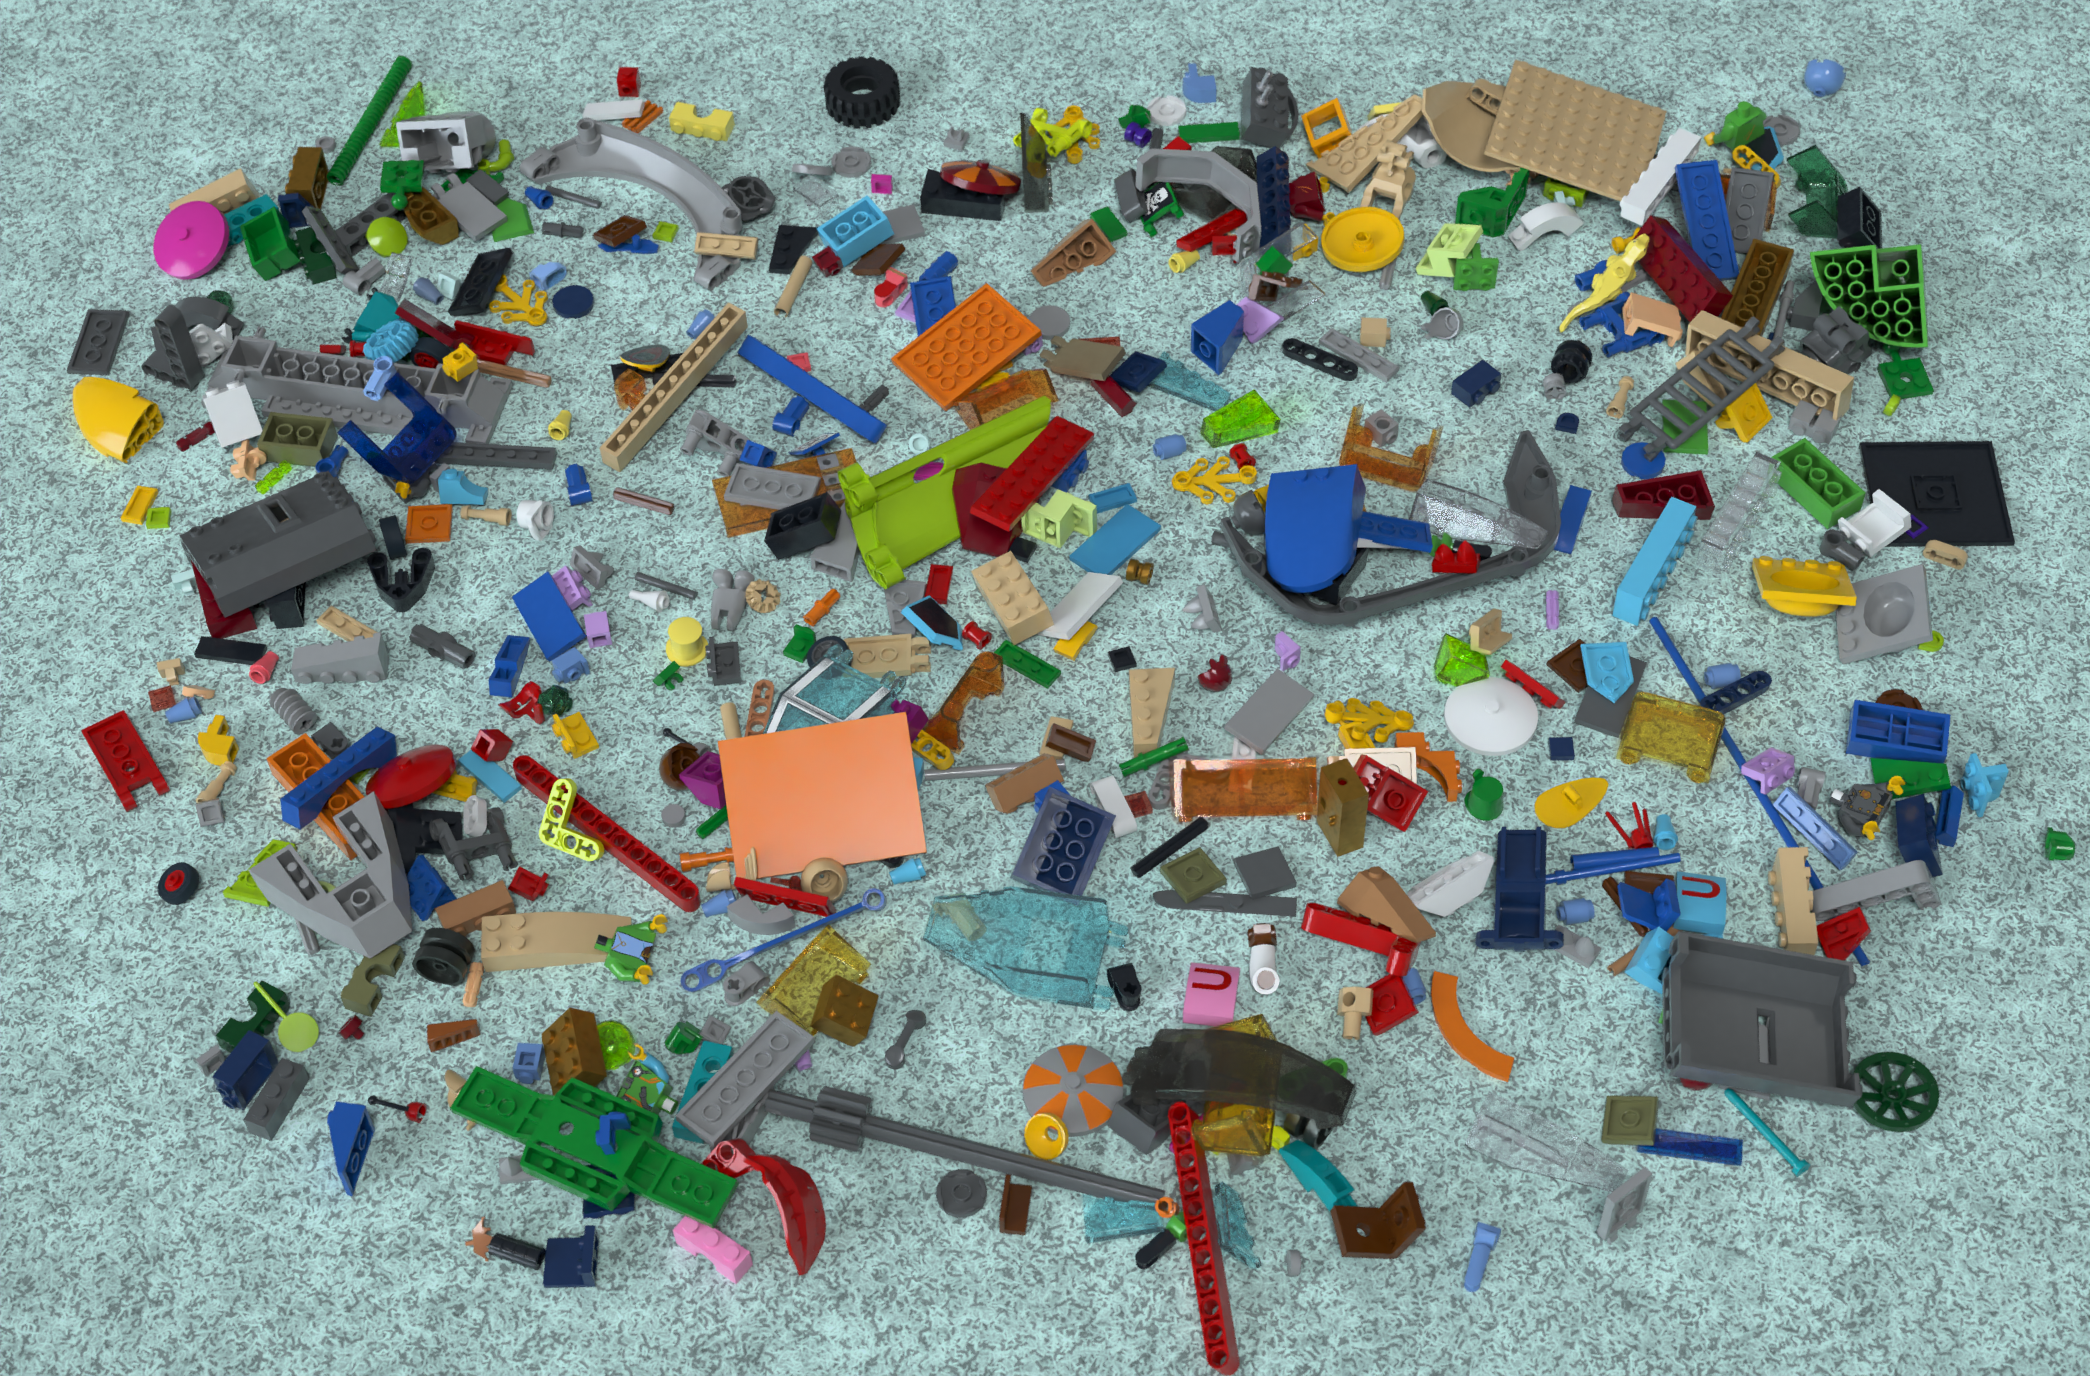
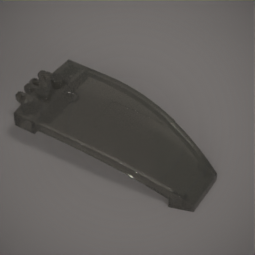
M1160 1029L1151 1046H1140L1135 1049L1134 1056L1126 1068L1127 1072L1122 1076L1123 1083L1127 1086L1132 1085L1130 1092L1134 1105H1158L1161 1099L1203 1100L1243 1104L1314 1119L1317 1129L1344 1125L1356 1095V1088L1352 1082L1327 1065L1291 1046L1254 1034L1220 1029Z

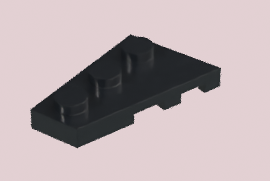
M779 225L769 265V273L790 274L796 266L799 257L809 248L815 236L819 234L816 229L818 227Z

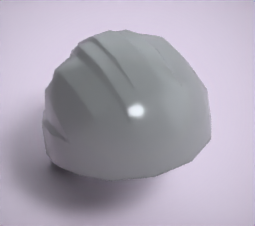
M1445 307L1436 311L1430 323H1424L1420 328L1428 331L1425 335L1427 340L1433 337L1446 340L1459 335L1464 322L1458 310Z

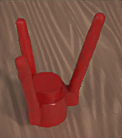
M1632 802L1638 828L1631 832L1632 836L1630 838L1610 812H1605L1610 822L1626 841L1629 849L1653 847L1654 842L1651 836L1646 809L1642 810L1643 826L1637 803Z

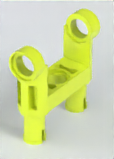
M1038 107L1034 110L1032 118L1023 125L1022 131L1014 136L1013 142L1017 147L1019 145L1023 147L1029 140L1049 145L1047 147L1048 153L1056 157L1062 150L1069 149L1080 138L1087 139L1092 131L1091 121L1081 119L1076 121L1069 129L1046 123L1048 119L1047 109ZM1045 131H1049L1052 138H1049Z

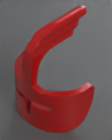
M532 681L526 683L519 694L512 700L498 704L512 718L528 715L539 725L545 721L542 705L538 704L542 691L540 686ZM528 701H530L526 706L518 710L521 707L517 704L518 702L524 705Z

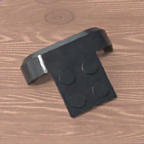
M413 803L396 808H384L388 811V815L393 822L406 877L415 862V853L445 855L439 841H434L431 837L429 830L431 820L442 818L444 822L448 823L455 840H462L461 812L416 809L413 807Z

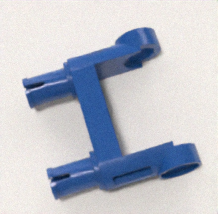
M1629 292L1621 293L1616 297L1615 301L1600 306L1594 313L1582 316L1579 319L1583 330L1600 324L1615 336V341L1602 346L1606 357H1611L1622 351L1628 353L1645 345L1652 347L1657 342L1660 344L1665 338L1664 334L1648 329L1634 333L1633 336L1625 334L1624 321L1618 314L1623 313L1622 308L1630 296Z

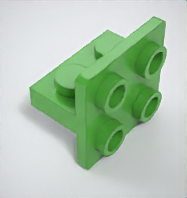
M1476 243L1466 259L1456 260L1453 290L1468 291L1481 289L1487 291L1495 289L1499 259L1482 258L1480 243Z

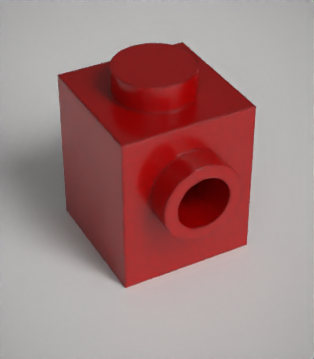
M619 67L616 79L619 97H639L641 87L639 68Z
M480 729L471 750L486 762L503 761L512 746L513 740L499 729Z

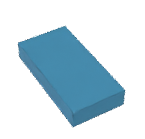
M1130 483L1088 495L1089 501L1097 505V514L1137 502V497Z

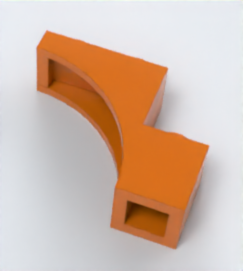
M1424 732L1396 733L1395 748L1416 747V767L1426 771L1440 783L1445 792L1447 802H1457L1458 793H1462V781L1457 779V774L1460 773V762L1455 760L1454 751H1430L1429 741H1425Z

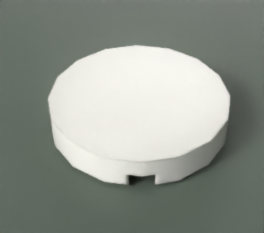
M1167 95V98H1162V96L1156 97L1150 101L1147 110L1151 112V121L1161 126L1176 125L1186 117L1184 101L1172 95Z

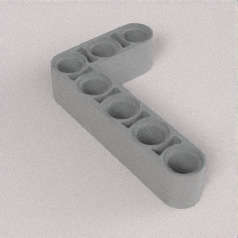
M1916 860L1814 890L1811 913H1815L1816 921H1823L1840 916L1858 907L1865 909L1909 895L1913 896L1920 910H1924L1925 907L1935 909L1940 906L1941 901L1935 881L1926 863L1922 860Z

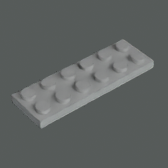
M775 1011L675 1115L676 1121L715 1148L815 1043L814 1036Z

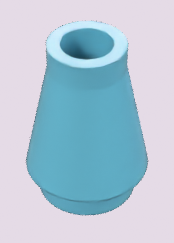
M1666 814L1659 815L1656 818L1654 843L1661 850H1670L1675 847L1678 836L1670 816Z
M920 857L916 859L911 858L889 872L894 885L922 880L921 877L926 876Z

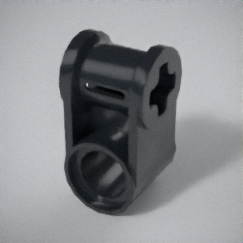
M1128 963L1108 968V983L1115 994L1120 1008L1124 1011L1136 1010L1140 1005L1139 996L1141 995L1142 988L1133 964Z

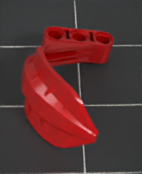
M741 1138L720 1142L701 1164L713 1170H716L715 1166H717L718 1172L734 1179L754 1170L761 1171L762 1181L773 1195L779 1209L789 1255L797 1268L798 1275L807 1274L822 1248L826 1234L825 1212L816 1184L805 1170L793 1166L789 1161L780 1156L756 1154L746 1141Z

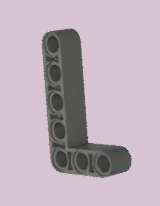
M167 305L154 320L165 353L155 350L141 365V368L147 375H154V378L164 382L169 381L172 385L179 388H187L190 392L204 377V373L182 312L173 305Z

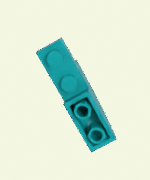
M1296 1140L1278 1150L1306 1191L1309 1193L1315 1190L1329 1212L1335 1205L1358 1207L1350 1195L1355 1189L1343 1174L1317 1150L1300 1140Z

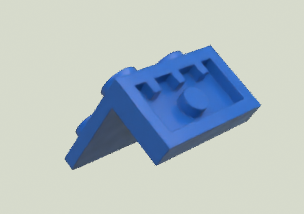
M1666 878L1654 890L1653 894L1620 882L1617 886L1622 916L1630 922L1639 923L1651 930L1660 927L1667 932L1681 915L1675 882Z

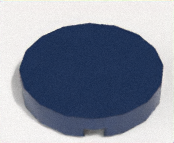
M580 285L566 286L557 291L552 299L554 311L558 316L565 319L581 318L587 315L594 306L592 292Z

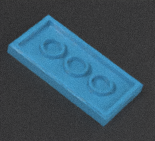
M1126 504L1069 556V560L1087 572L1112 575L1161 530V525L1129 504Z

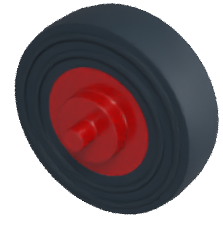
M185 862L175 863L170 866L159 880V896L172 905H179L187 901L194 894L199 884L197 870Z

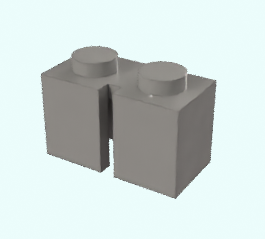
M1800 400L1790 418L1788 429L1792 430L1795 435L1811 437L1816 443L1824 442L1830 444L1839 428L1842 415L1836 421L1833 419V412L1823 408L1816 419L1814 416L1819 406Z

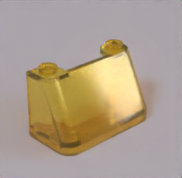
M1637 692L1634 694L1616 759L1621 760L1625 764L1639 762L1641 755L1686 767L1687 776L1693 782L1709 784L1726 718L1722 713L1647 692Z
M828 924L756 1001V1004L771 1015L775 1011L779 1012L814 1036L818 1030L810 1027L823 984L836 974L853 983L857 982L860 984L869 975L866 970L871 966V963Z

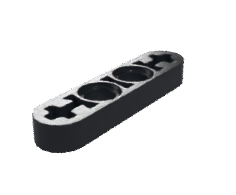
M1289 338L1283 342L1282 352L1288 358L1343 381H1353L1358 376V366L1349 360L1295 338ZM1308 354H1313L1316 357L1313 359H1308L1305 356ZM1332 362L1335 365L1332 367L1325 366L1324 363Z

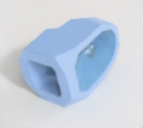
M549 262L545 265L540 264L529 274L530 279L535 282V285L544 291L563 280L567 274V269L559 262Z

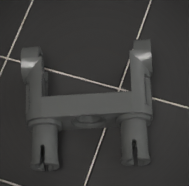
M499 807L487 810V828L490 834L456 841L448 823L444 822L442 818L430 821L429 830L432 839L439 841L448 862L454 865L460 880L463 881L465 878L468 880L474 875L468 860L498 855L504 871L509 870L508 865L510 869L518 866V862L511 851L512 842L504 828L503 812Z

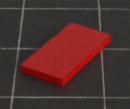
M735 877L733 885L742 897L748 895L752 901L775 906L784 903L788 909L824 917L836 913V909L829 897Z

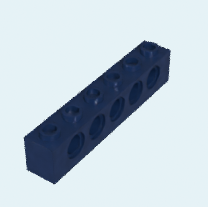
M1274 146L1256 156L1257 190L1261 221L1259 252L1263 255L1271 246H1274L1283 255L1291 251L1289 157L1286 152Z

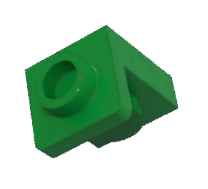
M796 624L793 628L794 636L783 650V656L804 663L810 647L816 642V635L809 627H802Z

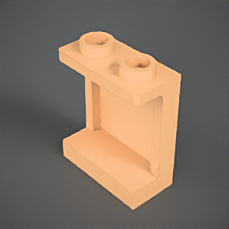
M1631 292L1622 308L1625 334L1633 336L1637 328L1642 327L1667 335L1668 346L1673 347L1675 342L1680 340L1683 333L1680 325L1681 316H1679V309L1674 305Z

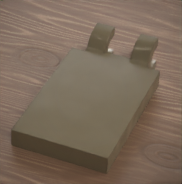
M1054 336L1051 344L1058 346L1054 350L1057 354L1055 355L1050 350L1044 349L1039 355L1041 358L1046 359L1043 365L1051 368L1052 372L1104 381L1126 352L1124 347L1073 338L1067 342L1060 336Z

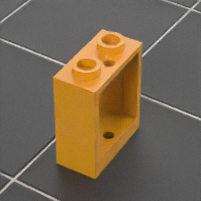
M1338 98L1301 115L1311 147L1318 159L1322 157V153L1327 150L1329 152L1339 146V142L1353 134L1345 110ZM1338 116L1342 127L1316 140L1313 128Z

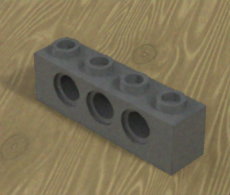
M387 193L335 230L351 257L369 245L366 239V232L374 220L381 217H390L398 222H402L407 218L404 209L397 210L391 204V199L396 193Z

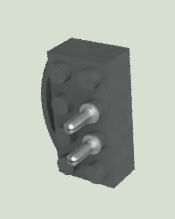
M1251 67L1242 82L1241 139L1270 148L1277 146L1280 149L1294 132L1299 117L1296 100L1288 88V77L1281 73L1275 74L1264 68ZM1289 111L1292 117L1291 128H1288Z

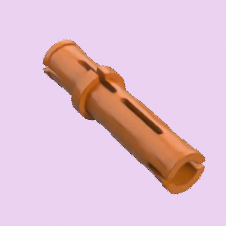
M1162 1197L1155 1203L1156 1212L1163 1218H1172L1173 1215L1177 1216L1180 1212L1179 1205L1170 1197Z

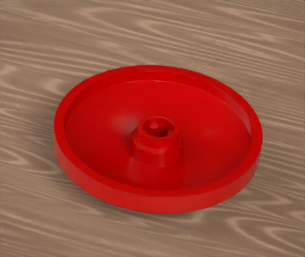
M438 744L421 746L404 752L385 763L372 775L366 785V795L374 791L384 808H396L411 804L437 790L451 777L457 765L456 758L449 747Z

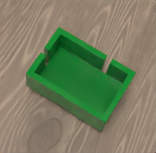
M275 206L240 226L251 265L265 281L281 273L282 268L286 270L300 262L288 221Z

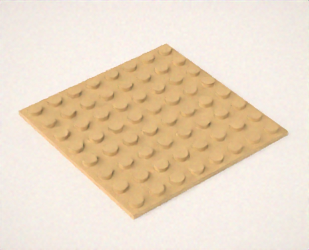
M1515 59L1484 155L1621 201L1625 195L1628 196L1634 183L1637 184L1641 173L1647 171L1651 160L1654 158L1666 111L1659 107L1642 103L1639 100H1633L1621 94L1604 90L1601 87H1595L1583 81H1577L1563 74H1557L1545 68H1539L1525 61Z

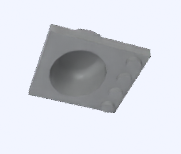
M1923 564L1851 583L1857 597L1856 605H1839L1836 609L1839 659L1842 664L1888 652H1901L1911 646L1933 641L1927 575Z

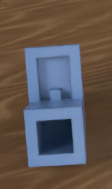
M1196 63L1188 64V72H1185L1182 84L1184 96L1196 103L1216 102L1214 75L1198 76Z

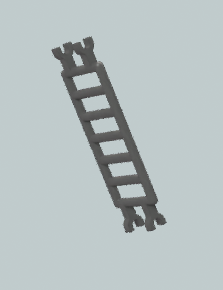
M1754 316L1737 333L1732 329H1728L1630 410V415L1633 419L1619 427V431L1622 432L1620 438L1627 442L1642 426L1657 437L1654 442L1648 443L1643 447V451L1646 452L1644 458L1649 462L1653 461L1666 446L1671 449H1677L1774 368L1775 364L1771 359L1785 351V347L1782 346L1785 343L1784 340L1777 336L1762 352L1746 340L1750 336L1760 332V328L1757 327L1760 322ZM1730 339L1763 364V366L1753 372L1721 346ZM1712 353H1716L1747 379L1738 386L1705 359ZM1699 366L1731 392L1721 399L1692 376L1690 372ZM1683 379L1715 406L1705 412L1673 386ZM1667 392L1699 419L1689 426L1657 399ZM1648 406H1652L1679 428L1682 433L1675 439H1672L1641 412Z

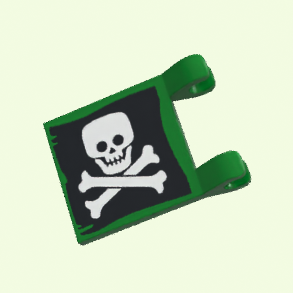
M1158 182L1144 192L1148 213L1140 218L1145 232L1149 233L1152 238L1158 234L1153 225L1154 221L1170 210L1176 215L1177 219L1181 218L1184 212L1177 201L1170 182Z

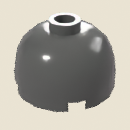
M1250 490L1239 496L1234 502V516L1231 519L1236 529L1241 527L1247 534L1258 535L1265 532V514L1255 493Z

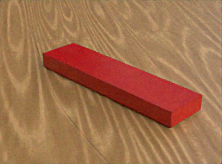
M1235 208L1177 239V247L1192 252L1211 242L1212 236H1222L1247 222V215L1244 211Z

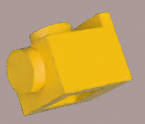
M463 342L459 344L458 349L442 358L443 371L447 376H452L457 382L478 369L476 354Z

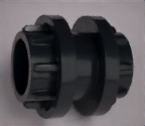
M1579 340L1564 341L1559 344L1551 362L1552 372L1561 374L1564 377L1565 383L1580 382L1587 376L1593 358L1592 352L1586 344Z

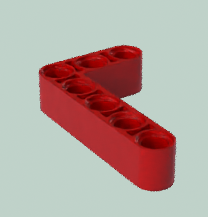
M1318 903L1306 904L1301 928L1307 932L1389 956L1385 970L1396 976H1406L1416 962L1421 943H1414L1392 933L1391 927L1380 924L1376 926L1371 923V919L1362 916L1358 918L1348 912Z

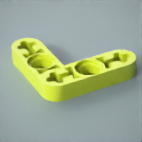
M559 779L554 783L539 830L540 840L546 845L583 860H598L604 854L602 842L566 827L577 793V786L572 779ZM562 785H566L568 793H564V790L561 789ZM556 805L561 806L563 810L560 818L555 817L553 813ZM550 821L556 822V823L558 822L559 825H554L555 823H551ZM548 830H552V833L555 834V837L550 838ZM570 835L576 839V846L573 849L567 845V838ZM593 846V849L596 851V853L591 854L590 850L586 848L582 849V847Z

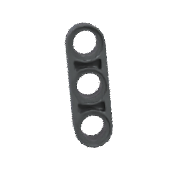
M1133 168L1116 177L1114 182L1121 211L1125 219L1131 223L1148 213L1144 191H1140L1135 187L1136 171Z

